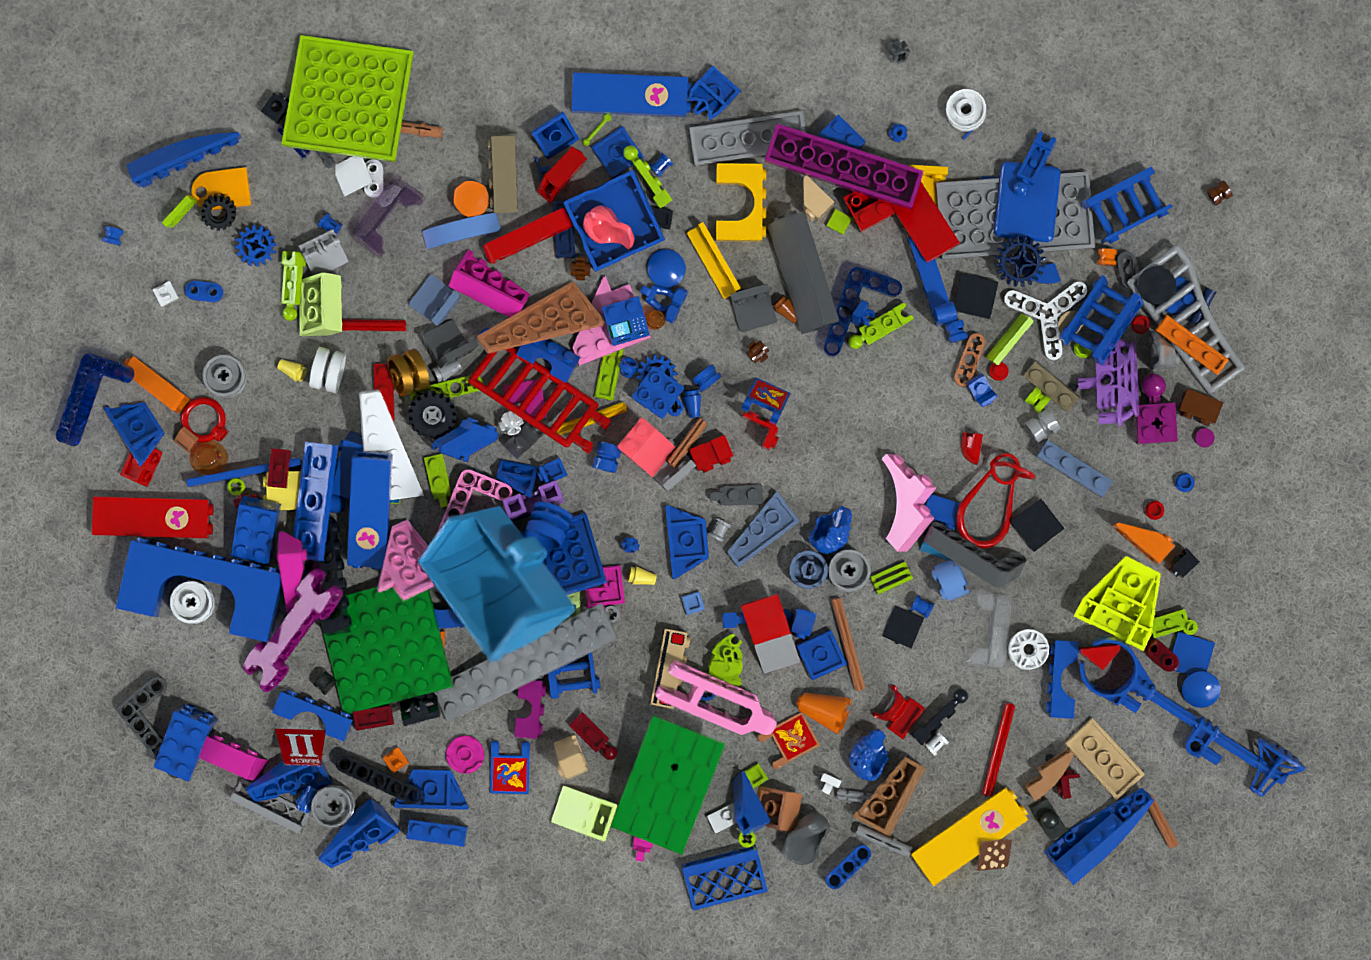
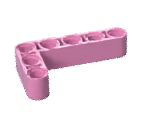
M464 470L459 476L437 534L447 519L450 518L449 513L452 509H457L460 515L465 514L474 490L502 501L513 497L512 488L505 483L475 471ZM468 473L474 476V480L470 484L464 482V476ZM486 480L492 484L491 489L488 491H484L481 488L482 482ZM508 488L509 496L501 498L499 495L500 489ZM460 491H464L467 494V498L463 502H459L456 498L457 493Z

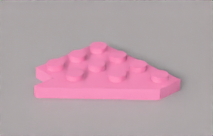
M605 276L599 285L592 305L605 320L602 307L634 298V294L630 284L611 291ZM605 322L604 326L579 331L572 348L574 354L581 357L578 362L579 366L651 337L647 336L613 346Z
M408 520L400 522L391 528L377 590L381 592L393 587L403 601L435 586L418 563L428 545Z

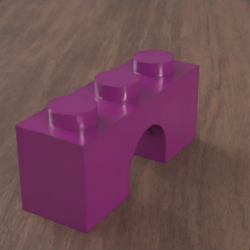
M534 680L518 688V699L528 700L532 705V712L526 718H516L514 737L538 739V735H542L543 724L539 722L540 716H544L545 704H541V699L546 695V685H543V681Z

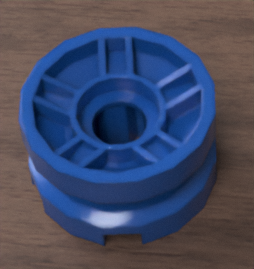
M713 364L692 380L694 384L699 386L701 393L722 377L720 372L717 373L715 371L716 367Z

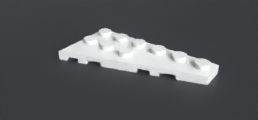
M380 391L359 392L363 451L393 454L391 500L424 496Z

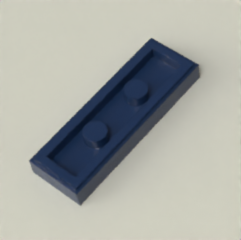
M566 200L552 201L553 212L565 208L563 202ZM573 227L555 235L557 259L576 257Z

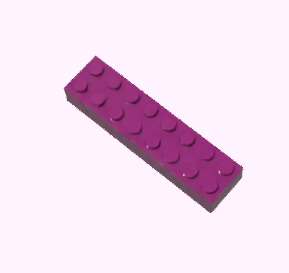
M778 123L776 124L765 158V163L805 176L807 175L808 177L909 210L912 209L924 172Z

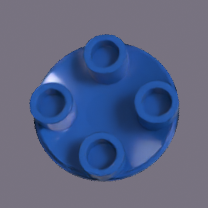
M664 249L653 254L648 262L647 269L650 279L656 285L669 288L677 285L683 279L686 266L680 254L673 250Z
M1206 671L1190 672L1182 685V694L1186 702L1198 708L1214 704L1219 698L1221 691L1218 678Z

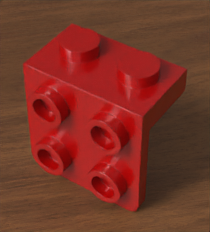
M748 411V414L743 413V419L769 430L762 448L767 451L770 448L774 449L779 440V437L776 436L779 431L776 424L770 422L769 419H766L765 422L760 420L759 415Z

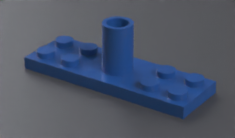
M305 442L293 537L302 541V548L307 551V559L323 561L329 513H341L345 508L344 497L332 494L338 446Z

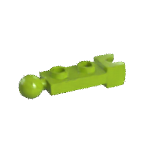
M632 145L627 146L623 151L624 157L633 162V165L653 192L654 196H652V199L661 209L672 201L671 197L665 189H660L662 184L656 176H651L649 173L651 168L645 160L641 161L639 159L637 148Z
M283 251L282 265H284L281 304H287V307L283 310L282 314L285 320L293 321L298 315L294 305H300L303 266H306V261L302 252Z
M906 303L900 304L871 321L869 326L864 325L859 328L860 335L854 334L848 338L849 347L859 349L864 341H866L867 345H870L914 320L912 315L908 317L901 315V310L905 309Z

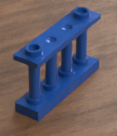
M1152 166L1081 203L1084 210L1089 207L1091 210L1094 209L1108 237L1101 240L1102 244L1107 241L1111 244L1119 240L1118 235L1155 216L1161 218L1169 214L1167 210L1173 207L1172 204L1163 207L1150 182V176L1155 173ZM1138 182L1144 185L1157 210L1148 216L1134 191V184ZM1122 190L1128 194L1140 218L1139 221L1130 224L1117 199V193ZM1105 199L1111 202L1124 227L1115 233L1101 208V201Z
M1103 275L1099 280L1095 281L1092 287L1093 290L1069 326H1066L1061 333V340L1064 345L1068 346L1071 340L1093 352L1092 356L1095 362L1103 365L1144 303L1141 296L1136 293L1127 298L1107 287L1109 283ZM1102 293L1124 304L1121 313L1117 314L1097 303ZM1094 309L1114 320L1111 328L1106 329L1087 319L1086 317L1090 311ZM1084 325L1102 335L1104 339L1100 345H1095L1076 334L1080 326Z
M592 652L588 654L589 661L569 663L548 673L551 699L560 698L559 694H562V691L593 688V693H598L597 689L601 688L600 678L595 676ZM590 669L592 680L564 684L557 682V675L560 672Z

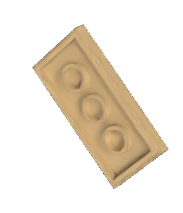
M1093 718L1064 743L1067 748L1070 747L1078 760L1116 800L1145 775Z

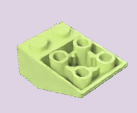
M563 785L551 822L581 834L606 841L618 804Z

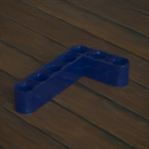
M861 267L852 268L848 274L836 309L839 322L831 324L823 350L825 355L833 358L840 353L862 288L895 298L902 291L900 281ZM853 272H860L862 279L860 281L853 280ZM878 278L880 286H871L870 279ZM896 284L899 290L897 293H890L888 286ZM847 290H854L856 297L854 299L847 298L845 294ZM846 307L849 309L850 315L842 317L839 310ZM840 325L843 327L844 333L836 335L833 332V328ZM835 344L838 348L837 352L829 353L827 345Z
M91 353L85 354L81 359L56 431L57 441L69 446H77L85 430L102 377L105 376L123 383H129L134 378L133 368Z

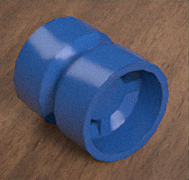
M598 441L596 448L598 456L594 457L592 468L616 473L618 467L616 459L620 458L621 451L617 448V445Z

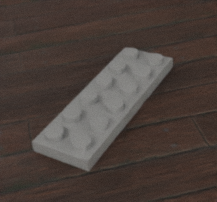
M803 111L689 128L695 166L766 156L777 123L806 133Z

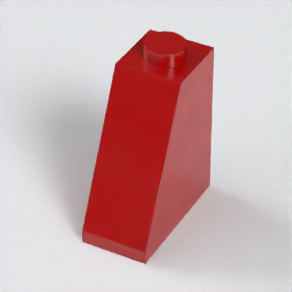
M572 146L545 174L536 192L551 204L583 167L587 158L580 150Z

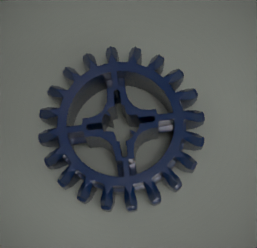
M1018 235L1015 236V242L1009 237V245L1005 242L1001 243L1005 247L1004 250L997 248L1001 256H994L995 259H1000V262H995L994 266L1001 267L996 270V273L1003 272L1004 274L1001 275L1000 279L1004 280L1008 277L1006 281L1008 285L1014 280V287H1017L1018 282H1020L1021 287H1025V281L1032 285L1031 278L1035 281L1039 280L1035 276L1036 273L1043 275L1039 267H1046L1045 264L1040 263V261L1046 260V257L1039 256L1044 250L1040 249L1037 251L1036 249L1040 244L1036 243L1032 246L1034 239L1030 238L1027 243L1026 236L1022 237V241H1020ZM1020 246L1015 256H1006L1010 249ZM1026 246L1034 253L1035 261L1026 258ZM1020 256H1023L1022 259L1026 262H1029V264H1020V267H1018V263H1015V261H1012L1011 259L1016 260L1019 259ZM1005 262L1014 265V276L1010 275L1006 270ZM1024 267H1034L1028 275L1020 277Z

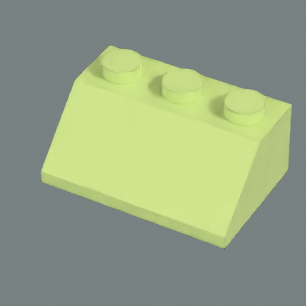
M320 273L302 279L299 305L300 336H327L342 332L341 276Z

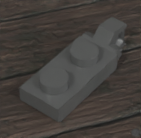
M762 485L724 486L719 488L720 492L710 493V501L720 500V505L763 504Z

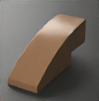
M1070 747L1037 767L1040 775L1025 784L1035 801L1046 794L1066 771L1074 755Z

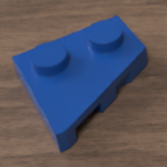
M500 460L497 479L524 495L531 497L538 467Z

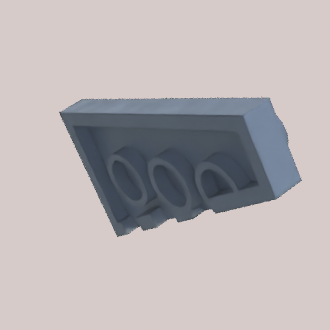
M776 491L727 553L739 568L800 521Z

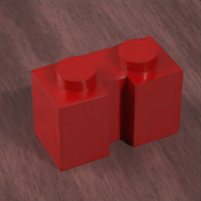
M725 435L689 449L698 472L702 470L703 473L713 470V465L720 463L722 466L731 462L730 458L734 457Z

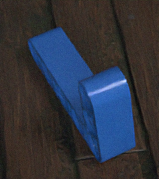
M907 238L908 243L911 245L914 261L918 267L917 271L920 280H922L924 285L923 289L926 298H928L930 303L929 307L932 316H934L936 321V327L956 321L958 318L954 303L949 302L936 260L934 259L926 263L912 239Z

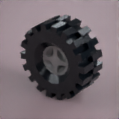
M423 390V393L419 392L411 400L408 409L409 424H411L413 431L417 432V435L420 437L423 435L425 439L433 437L434 440L439 436L442 437L449 433L455 425V403L442 390Z

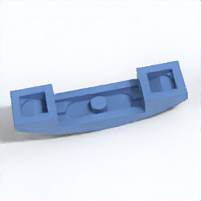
M490 213L439 225L422 232L426 248L431 249L448 243L499 232L501 229L497 213Z

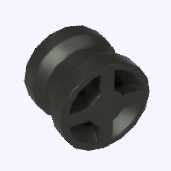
M325 671L314 683V686L320 688L322 693L326 695L336 684L337 680L332 679L329 673Z

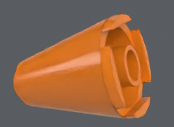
M804 692L803 695H799L796 706H799L798 710L839 735V730H843L849 715L847 705L851 706L852 699L842 696Z

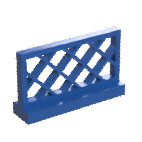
M756 845L682 864L693 911L768 892ZM756 860L757 868L754 873L744 868L748 861ZM734 865L740 869L735 878L725 873L729 866ZM716 870L721 873L717 882L707 878L710 871ZM742 870L752 875L747 884L738 880ZM698 875L703 878L698 887L690 883V876ZM724 875L733 880L728 889L719 885ZM755 877L762 882L763 888L755 890L749 885ZM705 880L714 885L709 894L700 889ZM735 882L744 886L741 894L736 895L730 891ZM716 887L726 892L723 898L716 899L712 896ZM698 892L707 896L704 903L695 904L694 898Z

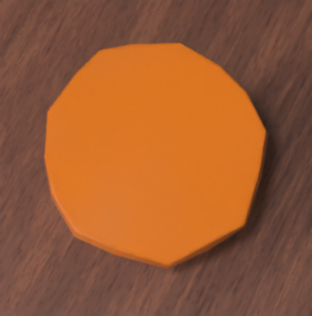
M465 181L454 190L453 203L462 215L475 217L485 212L490 199L486 186L476 181Z

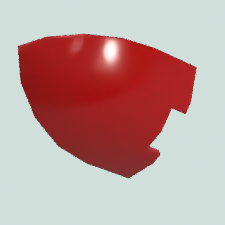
M963 432L961 451L967 461L977 465L983 434Z

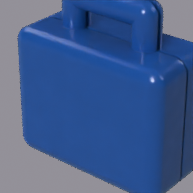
M1006 161L1000 167L999 177H981L980 180L1000 178L994 224L995 236L1015 239V236L1018 235L1021 240L1023 236H1026V241L1032 238L1035 242L1049 243L1053 240L1061 171L1058 167L1044 165L1034 186L1027 184L1028 192L1023 196H1018L1013 191L1014 184L1021 181L1016 178V175L1023 163Z

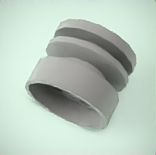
M329 785L320 790L313 798L311 805L312 814L315 820L322 826L329 828L338 827L348 821L355 812V796L344 785ZM334 800H336V803L339 804V806L336 809H334V806L331 805V803L334 802Z

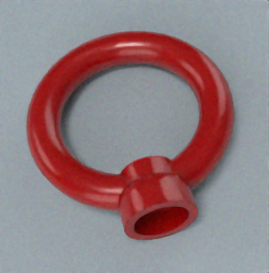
M198 397L191 400L184 407L181 414L182 428H187L198 437L197 442H210L214 439L221 442L229 432L225 428L226 415L224 409L216 400L209 397ZM198 405H209L215 409L218 415V424L207 435H199L192 431L189 426V414Z

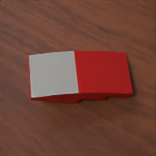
M778 593L741 604L763 673L800 663Z

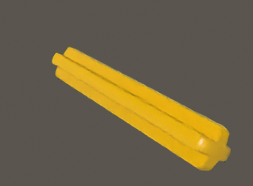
M621 402L596 412L611 418L627 412L625 402ZM581 417L563 423L556 433L563 435L571 432ZM589 419L584 427L594 424L596 422Z

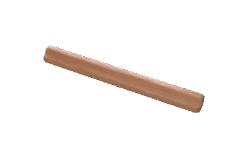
M841 598L832 599L831 603L854 688L856 691L864 690L865 684Z

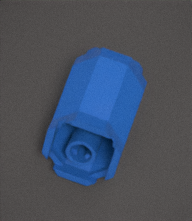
M467 417L466 420H462L460 427L435 440L431 449L436 451L438 448L440 453L458 460H462V457H464L463 461L468 463L471 455L496 442L499 433L496 432L497 429L488 424L482 427L477 420Z

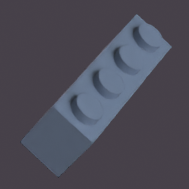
M1049 440L1044 443L1036 456L1037 459L1100 498L1105 495L1113 482Z

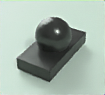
M1047 798L1031 808L1051 841L1068 831Z

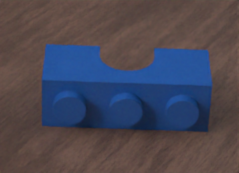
M550 339L522 345L516 354L532 364L537 358L548 360L552 366L550 374L565 383L573 374L581 358Z
M410 819L407 839L464 847L468 826Z

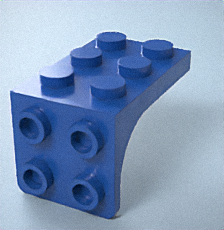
M192 704L182 705L174 711L154 764V768L188 782L192 778L205 741L212 727L218 721V718L214 717L213 713L196 710L197 707Z

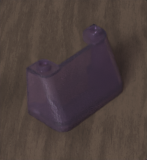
M397 179L392 180L354 228L353 239L380 260L385 251L382 249L384 245L383 237L377 232L398 203L406 209L411 205L421 206L425 201V197L407 183Z

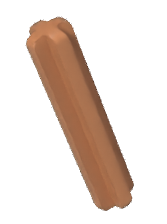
M698 418L670 456L668 459L670 466L676 468L703 432L707 426L703 419Z
M1150 795L1154 802L1148 810L1168 847L1174 848L1179 843L1154 796Z

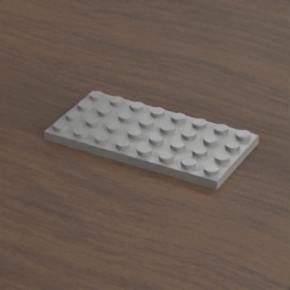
M1089 172L1061 174L1054 238L1049 243L1034 241L1032 246L1036 243L1040 244L1036 249L1037 251L1043 249L1044 252L1095 248L1092 210L1090 207L1084 210L1081 204L1091 198ZM1000 178L936 183L938 209L960 242L958 246L942 254V260L1001 255L997 248L1004 250L1005 247L1002 246V242L1009 245L1008 238H1000L994 234ZM1020 246L1013 247L1006 255L1017 254ZM1026 246V253H1033L1032 250Z

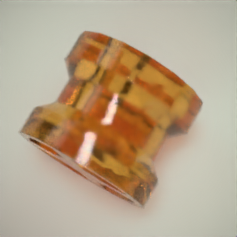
M658 310L649 312L645 317L648 329L653 331L660 329L665 323V316Z

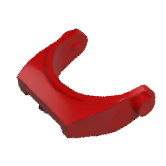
M891 685L890 688L895 692L896 698L893 706L889 711L882 714L873 711L872 716L883 721L895 722L904 712L907 701L897 690L898 688L895 685Z

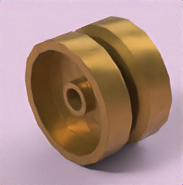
M413 348L404 351L403 356L395 354L388 357L387 366L390 379L400 396L412 394L414 389L421 391L429 387L428 371L417 349Z

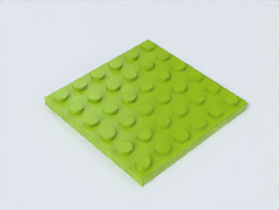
M300 35L281 145L284 147L396 162L414 51Z

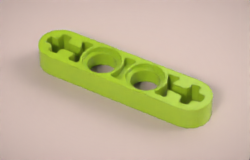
M471 375L429 385L427 388L429 391H432V389L439 387L444 391L445 395L448 394L450 396V399L480 391L477 388L474 389L473 386H468V391L464 392L465 388L462 380H466V384L469 383L468 379ZM479 376L477 380L483 383L482 378ZM453 383L461 385L459 393L451 392L450 387ZM413 390L412 394H410V400L416 396L417 392L423 393V390Z

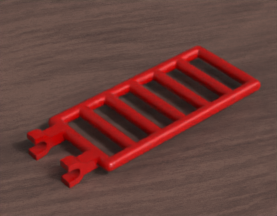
M515 347L505 349L511 354L486 386L477 379L497 352L486 354L469 377V384L565 448H568L573 442L587 454L592 451L594 444L578 434L589 419L596 422L604 430H607L611 422L609 418L596 412L599 404L568 382L565 383L550 374V370L535 361L532 364L516 355L518 349ZM516 358L526 363V365L505 394L501 396L493 389ZM533 368L542 375L519 407H517L509 400ZM550 379L558 386L536 416L532 417L525 410L546 381ZM565 389L573 397L549 428L541 423V420ZM579 400H581L589 407L565 439L556 432Z

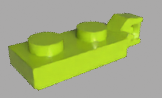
M439 454L425 457L424 461L434 500L439 499L440 507L445 508L448 506L447 497L451 496V487L444 456Z

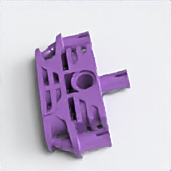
M1096 339V344L1100 345L1103 339ZM1119 339L1113 348L1115 351H1111L1103 365L1096 363V377L1078 378V382H1080L1078 383L1079 390L1097 388V407L1100 412H1104V409L1111 411V408L1117 411L1099 413L1098 417L1100 418L1098 420L1100 425L1118 423L1120 427L1130 416L1135 414L1137 417L1139 415L1136 343L1132 341L1130 344L1122 339ZM1122 348L1129 349V352L1123 353ZM1111 378L1110 383L1106 385L1103 384V381L1105 379ZM1132 406L1131 410L1125 412V407Z

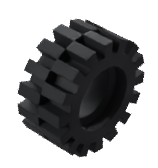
M218 193L214 194L213 197L210 195L202 205V221H205L206 226H211L210 229L212 230L214 228H217L216 231H220V228L225 230L227 226L230 227L232 225V222L234 223L236 217L235 202L231 201L228 195L227 197H224V194L218 196ZM222 206L226 210V215L223 218H215L211 213L212 208Z

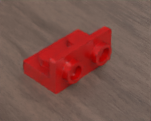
M154 449L141 466L138 465L130 452L120 475L147 487L153 478V473L161 460L163 452Z

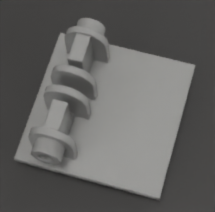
M333 229L299 245L312 275L327 273L349 262Z

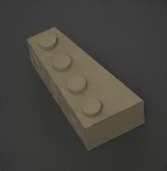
M493 132L491 139H488V151H492V158H489V170H493V177L489 178V184L494 196L490 197V207L494 208V213L518 211L516 132Z

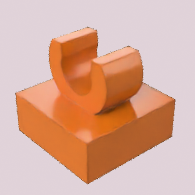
M399 747L383 757V760L393 774L409 763Z

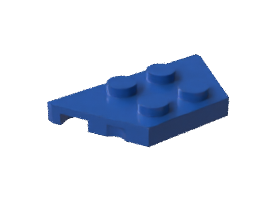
M143 402L134 405H121L120 408H103L138 465H143L165 434L147 404Z
M665 506L672 577L677 579L709 558L706 522L703 518L671 506Z
M413 769L407 782L421 788L425 793V800L419 805H412L397 799L394 804V808L469 809L452 770ZM413 791L411 799L416 801L419 795L417 791Z

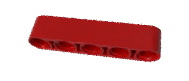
M565 207L484 244L482 248L489 264H494L498 259L499 261L574 225Z

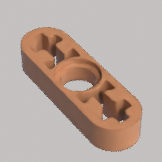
M979 333L972 334L967 340L954 376L955 383L958 386H967L966 383L973 378L985 345V339ZM979 337V341L982 342L975 349V351H979L978 355L975 352L967 351L968 347L972 349L973 342H971V339ZM966 355L974 356L975 363L973 365L965 364L964 358ZM961 365L967 369H972L971 373L967 371L966 377L968 381L963 383L958 378V375H962L964 369H960Z

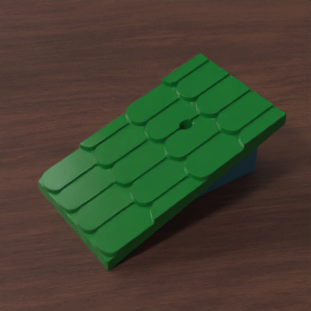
M653 716L610 827L682 855L724 750L725 743ZM671 765H678V770L673 771Z

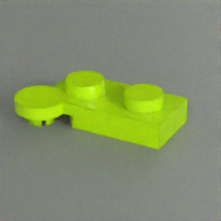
M1182 609L1154 618L1152 636L1154 639L1183 630L1185 634L1193 635L1198 630L1197 623L1194 620H1188L1186 610Z

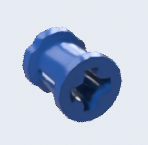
M663 152L660 153V157L653 164H649L658 177H661L662 173L669 166L674 165Z
M327 213L319 222L318 227H322L326 231L333 229L337 235L343 224L336 222L330 217L331 214Z
M679 399L675 402L681 408L677 409L676 413L673 412V409H670L668 414L671 416H679L683 412V403Z
M917 595L910 610L923 614L927 619L935 603H929L921 599L920 595Z

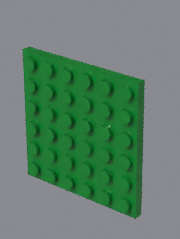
M378 587L346 595L349 599L348 615H350L352 620L350 632L331 636L324 634L334 678L337 680L336 686L343 712L350 714L454 687L429 589L404 601L393 587L378 592ZM338 609L333 612V618L339 615Z

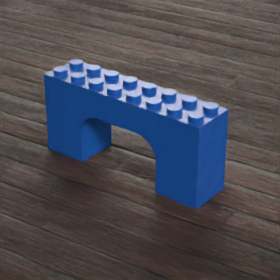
M141 538L131 541L116 609L159 617L167 584L176 577L186 576L222 584L231 590L235 598V608L229 634L269 642L272 638L283 588L280 569L269 567L267 571L263 570L262 565L250 563L249 566H244V561L231 559L230 562H226V557L212 555V558H208L207 553L193 550V554L188 553L189 549L175 546L174 550L169 549L170 545L158 542L154 546L150 545V540Z

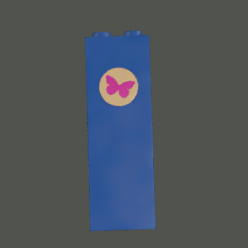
M573 72L572 113L686 118L687 113H690L691 101H687V94L690 93L692 82H688V77Z
M354 451L347 565L354 568L371 567V569L380 570L383 567L389 540L393 454Z

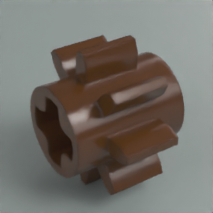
M576 257V261H571V276H576V280H585V276H590L591 262H586V257Z
M753 340L747 346L749 351L746 354L755 364L758 361L763 363L768 358L766 354L769 352V349L761 341L755 343Z

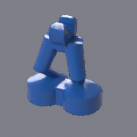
M653 285L651 289L643 286L640 290L642 295L647 296L646 302L658 312L665 311V321L671 324L675 322L688 294V290L682 287L674 293L670 288ZM656 294L667 295L671 299V304L661 305L655 299Z

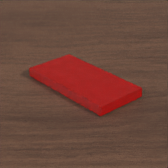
M920 182L911 210L891 204L896 216L926 263L960 244L922 182Z

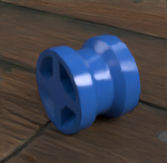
M106 226V234L102 241L120 246V237L124 231Z

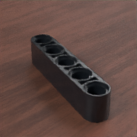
M343 755L336 760L338 771L408 804L419 805L425 800V793L421 788L354 757ZM348 759L350 767L345 770L342 764L344 760ZM365 767L367 775L362 778L360 776V769ZM379 775H382L384 777V783L382 785H378L377 783V777ZM396 783H400L401 785V791L399 793H395L394 791V785ZM413 791H417L419 795L416 801L411 799Z

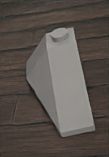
M1150 331L1151 370L1177 368L1176 364H1179V353H1176L1175 348L1156 331Z

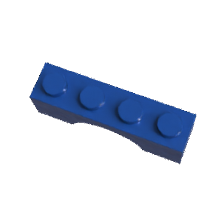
M1054 640V644H1050V655L1053 656V663H1049L1048 674L1052 675L1051 682H1048L1047 694H1051L1050 702L1046 703V713H1049V717L1074 719L1075 699L1069 697L1064 692L1061 685V676L1069 664L1078 660L1079 642Z
M288 689L286 692H280L272 713L288 720H292L301 712L315 713L323 720L326 735L343 742L346 740L353 723V719H350V714L340 711L339 714L333 712V707L323 703L322 706L314 704L315 700L304 697V699L296 697V692Z

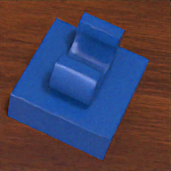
M862 300L854 311L852 323L856 326H859L861 322L869 326L870 320L866 316L875 317V312L868 309V302Z

